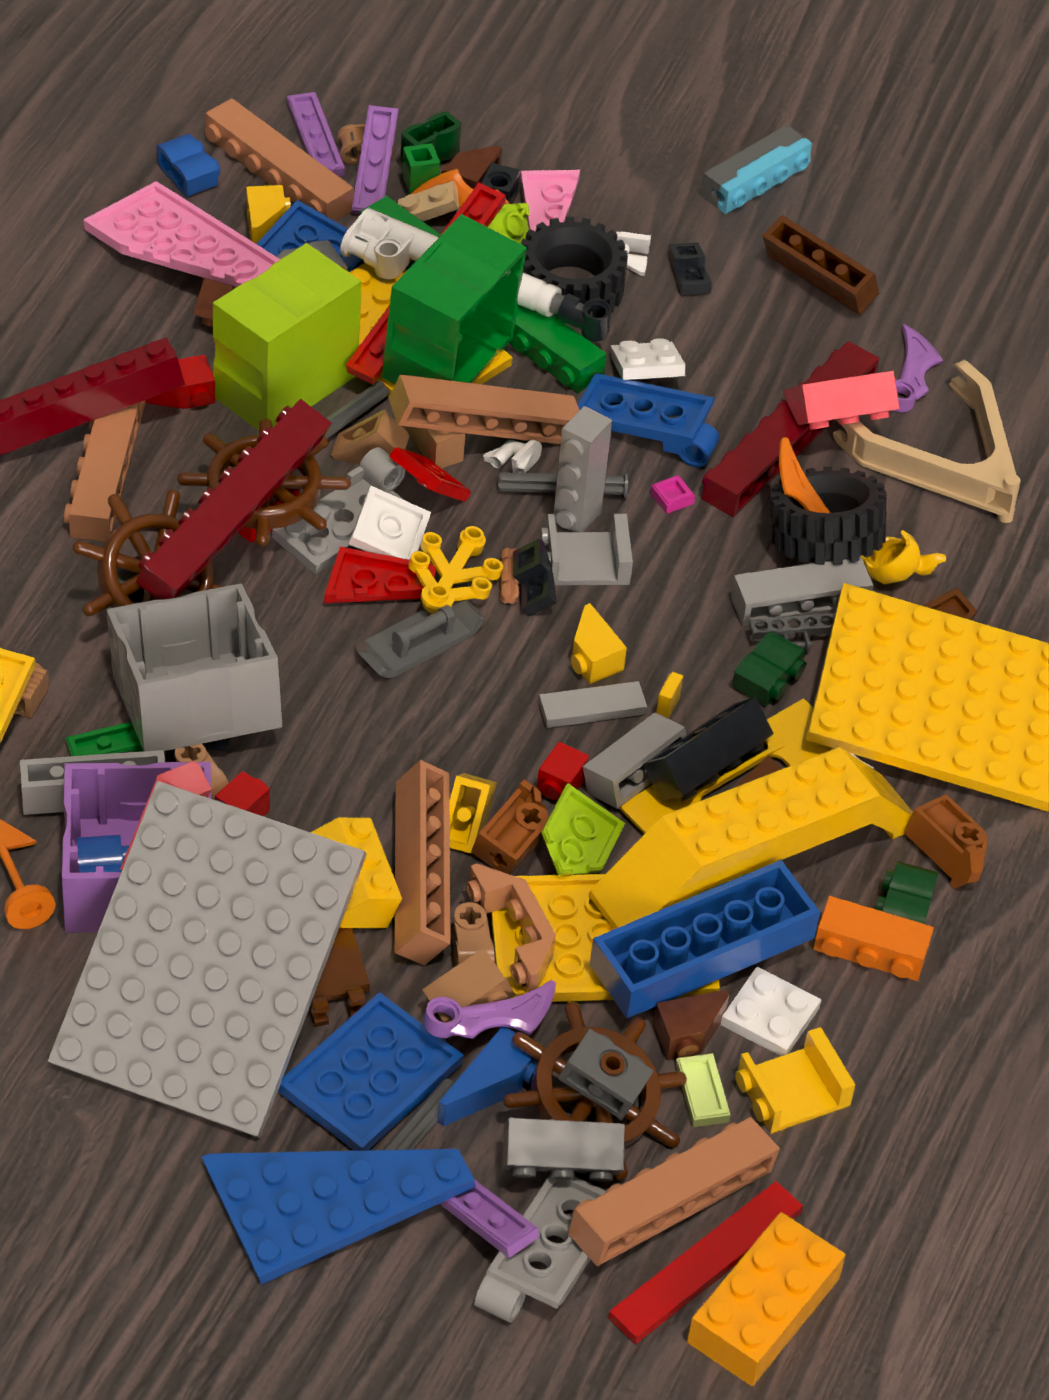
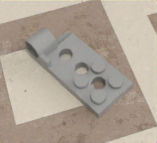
M376 447L370 450L362 459L360 466L347 473V478L351 481L350 488L347 490H334L321 498L313 509L326 519L327 527L324 530H317L302 519L292 525L272 529V538L317 575L335 563L340 547L358 549L348 543L360 513L361 505L370 486L404 500L393 490L402 482L405 476V469L392 460L389 454L382 448ZM346 518L351 520V522H337L336 520ZM314 534H323V535H325V536H327V537H325V538H322V537H314V538H313L312 535H314Z
M550 1174L523 1215V1217L538 1227L539 1238L510 1258L499 1251L487 1269L486 1276L477 1292L474 1306L509 1323H512L518 1315L526 1294L557 1309L564 1302L590 1261L586 1253L568 1234L573 1217H569L563 1212L574 1210L584 1200L590 1199L592 1201L603 1195L606 1191L575 1176L574 1179L564 1180L553 1179ZM556 1235L561 1237L565 1242L553 1243L549 1241L546 1237ZM539 1261L546 1264L548 1268L538 1270L529 1263Z

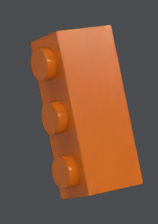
M829 895L818 926L813 950L823 952L828 956L859 963L864 967H872L892 973L900 978L918 981L934 927Z

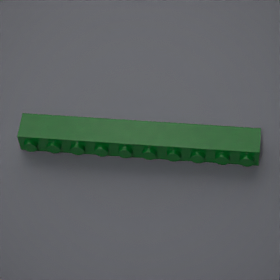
M388 196L367 207L437 237L441 235ZM412 260L405 269L408 270L416 261ZM518 305L514 336L509 342L518 352L527 356L540 368L549 372L563 385L568 386L577 394L588 387L595 373L604 375L607 353L558 320L554 315L546 317L537 311H532Z

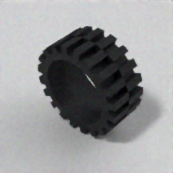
M566 217V221L561 223L558 218L550 219L549 226L541 222L536 225V232L530 229L526 233V239H522L521 245L527 247L523 273L540 279L547 284L559 287L563 296L571 294L586 301L592 299L604 300L610 305L611 313L614 312V306L618 307L624 295L628 252L625 250L623 240L617 241L618 234L611 230L606 233V225L599 222L596 226L590 225L591 219L582 218V222L579 223L574 222V217ZM560 267H576L584 269L594 276L586 279H569L557 276L549 271Z
M823 467V471H816L815 468L806 469V473H804L830 513L806 510L797 500L784 494L781 479H779V484L773 485L772 492L770 493L771 542L775 544V549L779 552L784 551L785 556L793 558L797 555L798 561L804 563L811 559L815 560V564L824 565L825 561H833L834 565L843 564L845 559H849L851 563L860 561V555L868 558L873 555V550L879 551L882 548V543H885L887 493L885 486L882 483H877V478L874 476L865 478V472L858 470L855 473H850V468L841 467L840 471H833L832 467Z

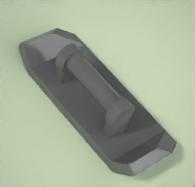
M468 600L454 601L452 607L445 605L434 614L424 609L356 644L355 647L362 658L380 676L394 678L469 639L482 626L485 618Z

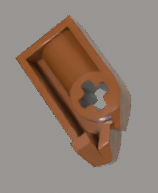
M523 780L513 795L478 833L471 852L495 870L512 875L539 843L542 836L541 831L548 820V811L545 805L541 804V792L539 789Z
M947 794L915 808L905 834L952 878L950 886L953 889L978 882L986 857L987 835L984 829Z

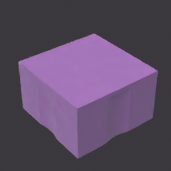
M159 762L149 765L65 763V834L63 836L62 856L65 933L99 931L121 872H104V866H96V872L79 873L77 838L121 835V845L130 846L157 776L189 762ZM196 762L200 764L211 787V762Z

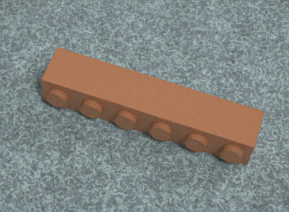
M231 98L205 113V137L226 151L229 156L246 166L249 171L266 181L270 186L283 185L284 195L290 197L292 203L299 200L334 221L352 212L354 188L237 101Z
M407 375L399 376L389 396L398 426L529 441L536 440L561 444L562 428L580 411L575 397L572 395Z
M145 400L90 421L89 429L92 431L91 434H85L83 443L85 457H79L77 464V476H79V479L73 480L71 485V499L73 501L72 504H66L64 523L69 524L71 538L105 542L112 533L116 516L108 504V498L112 494L122 496L145 407Z
M420 760L396 781L395 881L402 901L395 912V953L425 966L450 945L449 773Z
M751 1117L738 1124L735 1122L731 1123L710 1139L706 1137L700 1139L691 1149L681 1154L674 1153L670 1155L662 1164L655 1168H645L634 1179L622 1185L618 1183L611 1186L600 1197L592 1201L587 1199L581 1202L573 1211L568 1234L593 1263L599 1266L769 1174L773 1169L780 1148Z

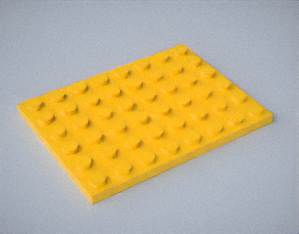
M843 583L806 740L834 749L841 747L854 755L1049 812V643Z

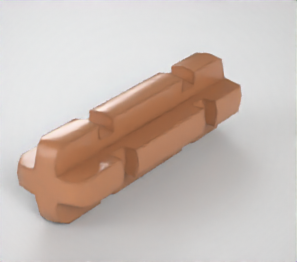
M507 547L502 550L501 562L503 569L500 580V600L504 604L510 603L513 605L518 602L519 582L513 577V551L517 550L516 548L510 549Z

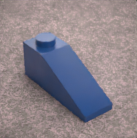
M507 1027L500 1028L439 1101L437 1123L446 1126L503 1101L507 1094L519 1092L526 1083L532 1084L533 1072L538 1061L513 1044L512 1037L516 1032Z

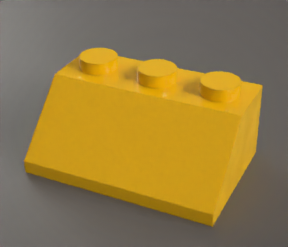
M338 817L310 832L358 848L367 853L339 928H388L402 901V897L372 819Z

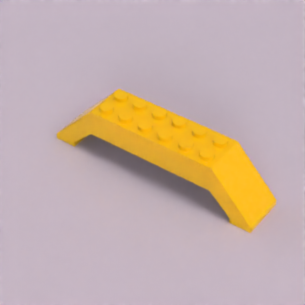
M838 747L663 815L590 890L589 897L612 928L616 929L691 898L703 891L870 824L884 829L891 839H895L905 834L913 811L882 774L843 748Z

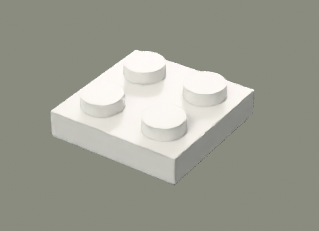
M654 339L651 343L623 341L620 345H611V359L623 380L685 376V363L672 341L666 339Z
M370 486L348 544L366 552L410 560L411 554L419 549L431 512Z
M756 967L723 1014L720 1025L779 1056L789 1054L819 1010L821 999Z

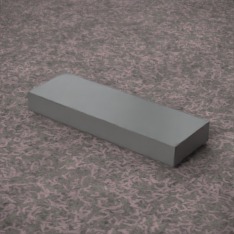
M639 681L540 694L538 701L546 728L646 715L647 704Z

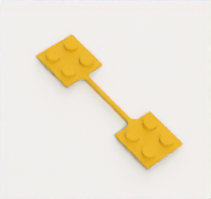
M803 698L767 719L774 733L763 741L768 747L767 750L720 776L714 782L703 786L696 791L697 793L694 796L678 802L676 798L661 801L654 785L635 795L619 807V809L645 834L663 815L701 801L703 796L758 765L768 755L781 759L789 767L833 750V748L806 740L813 707Z

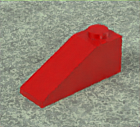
M206 355L178 359L185 385L145 400V403L181 409L215 404V378Z

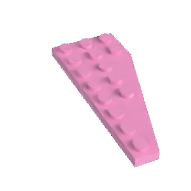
M157 181L83 219L87 232L123 255L234 287H238L244 282L256 278L280 260Z

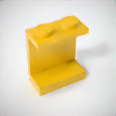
M821 1027L807 1031L804 1049L755 1065L748 1052L741 1054L738 1071L735 1073L739 1089L748 1094L752 1101V1108L758 1121L764 1122L770 1134L850 1106L855 1089L854 1081Z

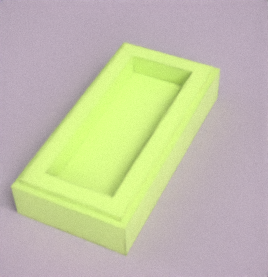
M713 1053L677 1058L676 1070L684 1072L687 1076L686 1083L681 1087L692 1127L729 1123L731 1114Z

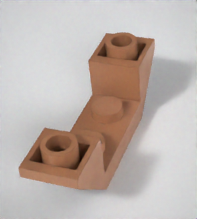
M480 864L471 865L469 881L466 882V891L470 901L481 905L485 909L486 914L508 907L510 917L513 921H518L522 928L525 945L515 948L514 964H511L510 969L516 985H522L525 993H528L538 988L553 958L556 934L526 880Z

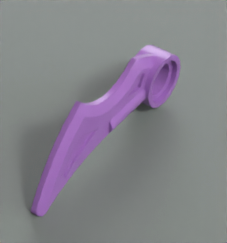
M906 324L902 326L906 348L905 360L898 380H895L897 393L906 395L908 398H898L899 409L893 410L896 412L910 411L914 407L915 401L928 393L929 389L924 380L925 373L931 367L943 363L936 349L921 334Z
M550 980L542 986L514 998L463 1007L451 998L437 997L427 1004L423 1025L430 1034L440 1038L458 1035L473 1039L482 1031L499 1026L514 1028L530 1035L546 1016L553 1000L556 983ZM437 1012L446 1013L451 1016L452 1021L441 1022L433 1014Z

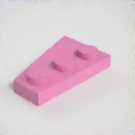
M580 170L521 171L520 183L523 201L528 203L530 216H527L529 230L532 229L536 232V225L541 222L549 226L550 219L558 218L560 223L566 221L578 185Z

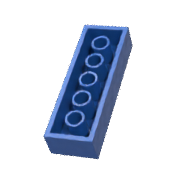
M779 860L593 938L589 965L625 1017L630 1018L655 1007L657 1003L672 1000L814 939L820 911L783 861Z

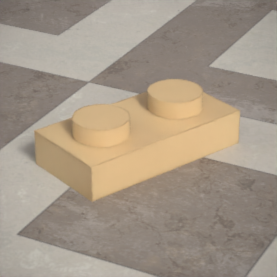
M451 181L416 194L407 195L404 198L398 199V204L421 221H426L459 209L458 188L455 182Z

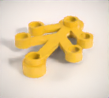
M469 526L460 533L457 543L458 550L450 564L440 549L442 538L433 532H427L423 535L420 544L423 552L416 551L411 554L408 567L416 573L424 587L421 592V600L424 609L429 613L434 614L445 605L452 607L454 601L474 598L484 600L489 597L492 588L489 580L500 578L503 569L502 562L495 558H487L483 566L463 569L470 556H478L483 551L486 538L480 528ZM430 560L441 576L438 583L428 570ZM472 581L469 587L452 588L456 583Z

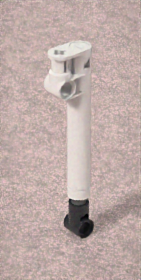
M367 208L344 235L340 254L344 257H349L350 255L359 257L364 260L365 264L374 267L376 275L380 278L393 279L398 277L412 260L417 261L438 237ZM523 273L518 294V305L532 311H537L546 317L556 314L558 320L581 329V334L587 340L601 341L608 336L611 307L607 302L600 299L586 301L571 294L563 296L559 287L547 284L540 279Z

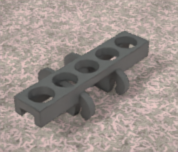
M835 613L750 619L749 629L752 631V640L762 639L770 631L779 634L787 640V634L802 633V642L793 643L805 649V653H809L810 647L813 646V643L810 642L811 635L830 634L832 624H824L833 623ZM791 621L798 622L800 626L797 628L790 627L788 623Z

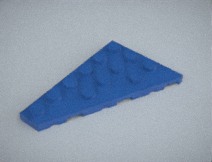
M459 1149L216 1153L202 1156L204 1166L261 1285L476 1187L475 1180Z

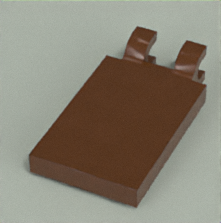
M339 928L309 1007L314 1027L329 1024L327 1015L329 1000L345 998L350 1018L363 1007V1004H366L364 994L370 993V983L352 928Z

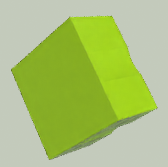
M305 243L274 263L261 275L244 282L213 302V338L215 342L213 376L215 378V399L259 431L260 421L265 418L270 419L274 427L277 424L275 421L277 416L285 406L288 405L292 408L302 399L312 407L356 376L346 371V364L359 347L362 281L311 245Z

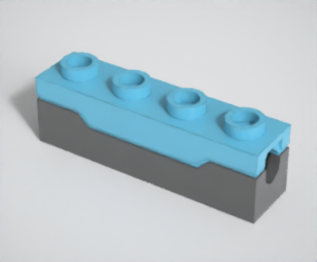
M786 125L704 172L700 196L716 208H719L724 214H727L809 166L812 142Z

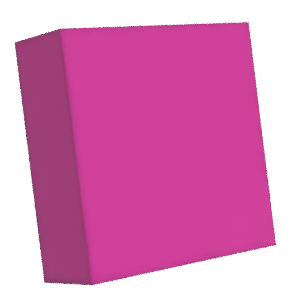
M679 475L652 484L650 488V494L666 514L690 506L695 501V495Z

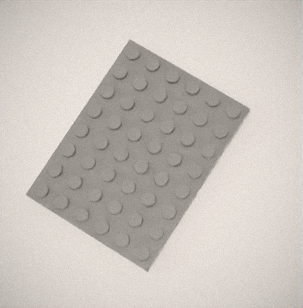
M157 781L47 1062L260 1138L367 853L358 848Z

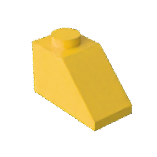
M283 185L246 187V213L250 241L255 244L291 207L290 197H284Z
M589 603L584 606L574 638L571 664L577 674H581L588 684L591 685L624 670L627 647Z
M466 773L456 775L449 801L450 848L473 854L471 850L478 833L484 828L488 819L497 782Z

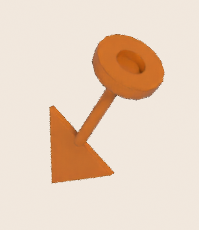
M0 819V856L16 888L5 902V917L14 928L31 929L43 924L51 917L56 903L52 893L46 887L37 884L24 886L8 852L11 849L34 845L36 840Z

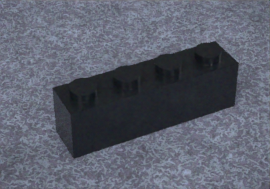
M754 697L733 703L643 765L661 801L676 798L678 802L694 796L697 793L695 790L697 786H705L719 778L718 772L722 769L726 771L739 765L742 762L740 757L744 754L750 755L761 750L764 747L763 741L774 733L757 698Z

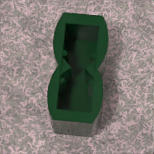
M441 112L428 118L425 123L409 126L401 134L400 162L402 163L403 147L429 143L433 144L439 161L453 158L460 151L461 122L451 113Z
M770 631L760 640L755 649L740 662L734 671L732 687L751 698L756 697L759 703L768 706L774 699L778 701L783 697L788 683L792 679L798 680L801 677L807 664L804 661L806 650L779 634Z
M897 861L894 871H886L882 891L888 893L886 897L879 896L876 910L925 924L939 872Z

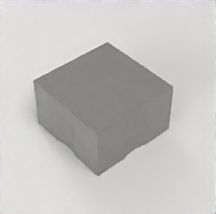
M242 583L194 592L172 599L152 600L106 609L113 679L143 751H167L282 727L278 657L266 632L255 619L253 605Z

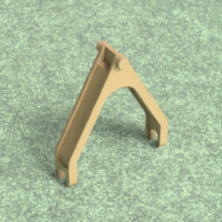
M966 360L952 365L964 375L966 383L957 376L951 379L949 385L952 391L975 411L987 457L986 460L974 464H960L876 435L860 421L842 425L847 434L841 429L833 432L836 443L863 467L995 513L1000 522L1009 523L1013 520L1021 480L1015 472L992 384Z

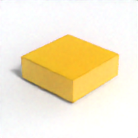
M675 672L669 674L658 696L657 714L668 719L670 718L680 699L683 675Z

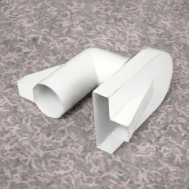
M616 232L618 234L617 241L622 239L625 243V250L628 252L627 268L640 276H644L647 256L629 254V251L648 254L651 235Z
M508 440L501 447L487 452L483 457L484 461L491 463L496 468H501L511 458L513 473H526L539 460L542 446L536 440H530L526 444L515 440Z

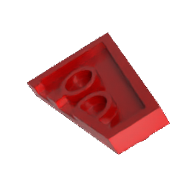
M340 547L325 591L324 603L421 599V592L424 587L416 573L409 569L408 559ZM429 564L428 570L436 580L437 570L433 564Z

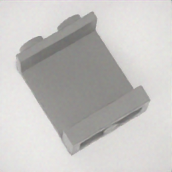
M548 514L547 528H541L540 539L547 548L555 585H630L633 560L627 514H614L612 532H556L555 514Z

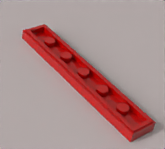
M775 1181L611 1309L608 1319L636 1345L736 1266L780 1212L794 1220L802 1213L803 1205Z

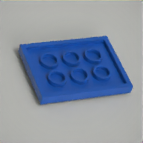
M296 200L257 243L258 246L277 256L285 249L299 248L305 243L326 240L330 241L347 265L348 272L364 263L363 259L354 255L344 257L340 254L341 243L348 228L299 200Z
M379 992L287 1073L282 1079L278 1092L354 1151H367L422 1102L443 1079L448 1078L463 1064L464 1055L442 1038L430 1034L422 1023Z

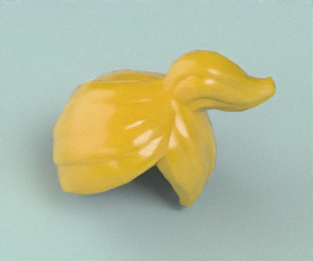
M904 530L900 531L902 539L886 537V541L882 543V548L879 551L873 550V555L868 558L861 555L870 577L882 584L906 580L914 572L921 576L930 575L938 564L946 562V555L932 553L921 555L915 538Z

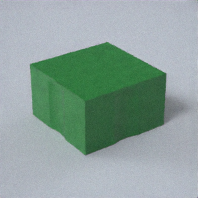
M461 214L392 286L382 378L393 384H396L400 375L472 383L478 374L513 339L518 309V294L523 276L527 247Z

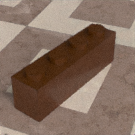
M781 215L762 236L768 257L860 315L879 295L875 273L785 216Z

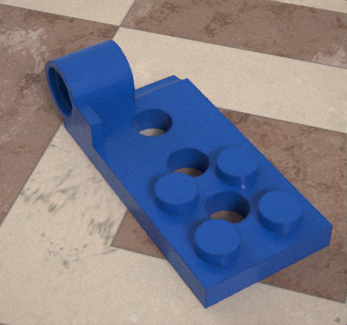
M595 373L577 404L579 410L586 406L612 420L611 431L662 441L663 451L679 454L681 460L692 467L700 468L705 466L719 442V434L716 429L704 423L715 403L714 397ZM670 415H679V417H676V418H670V417H668V416H670Z

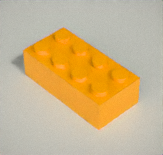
M780 1212L692 1317L687 1343L753 1387L838 1282L846 1254Z

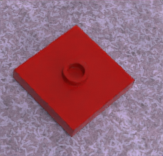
M394 447L389 455L392 460L415 476V480L420 485L429 490L466 502L471 494L470 489L428 457L400 447Z

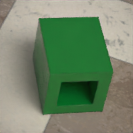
M432 143L403 147L402 177L409 194H411L422 184L440 174V161Z

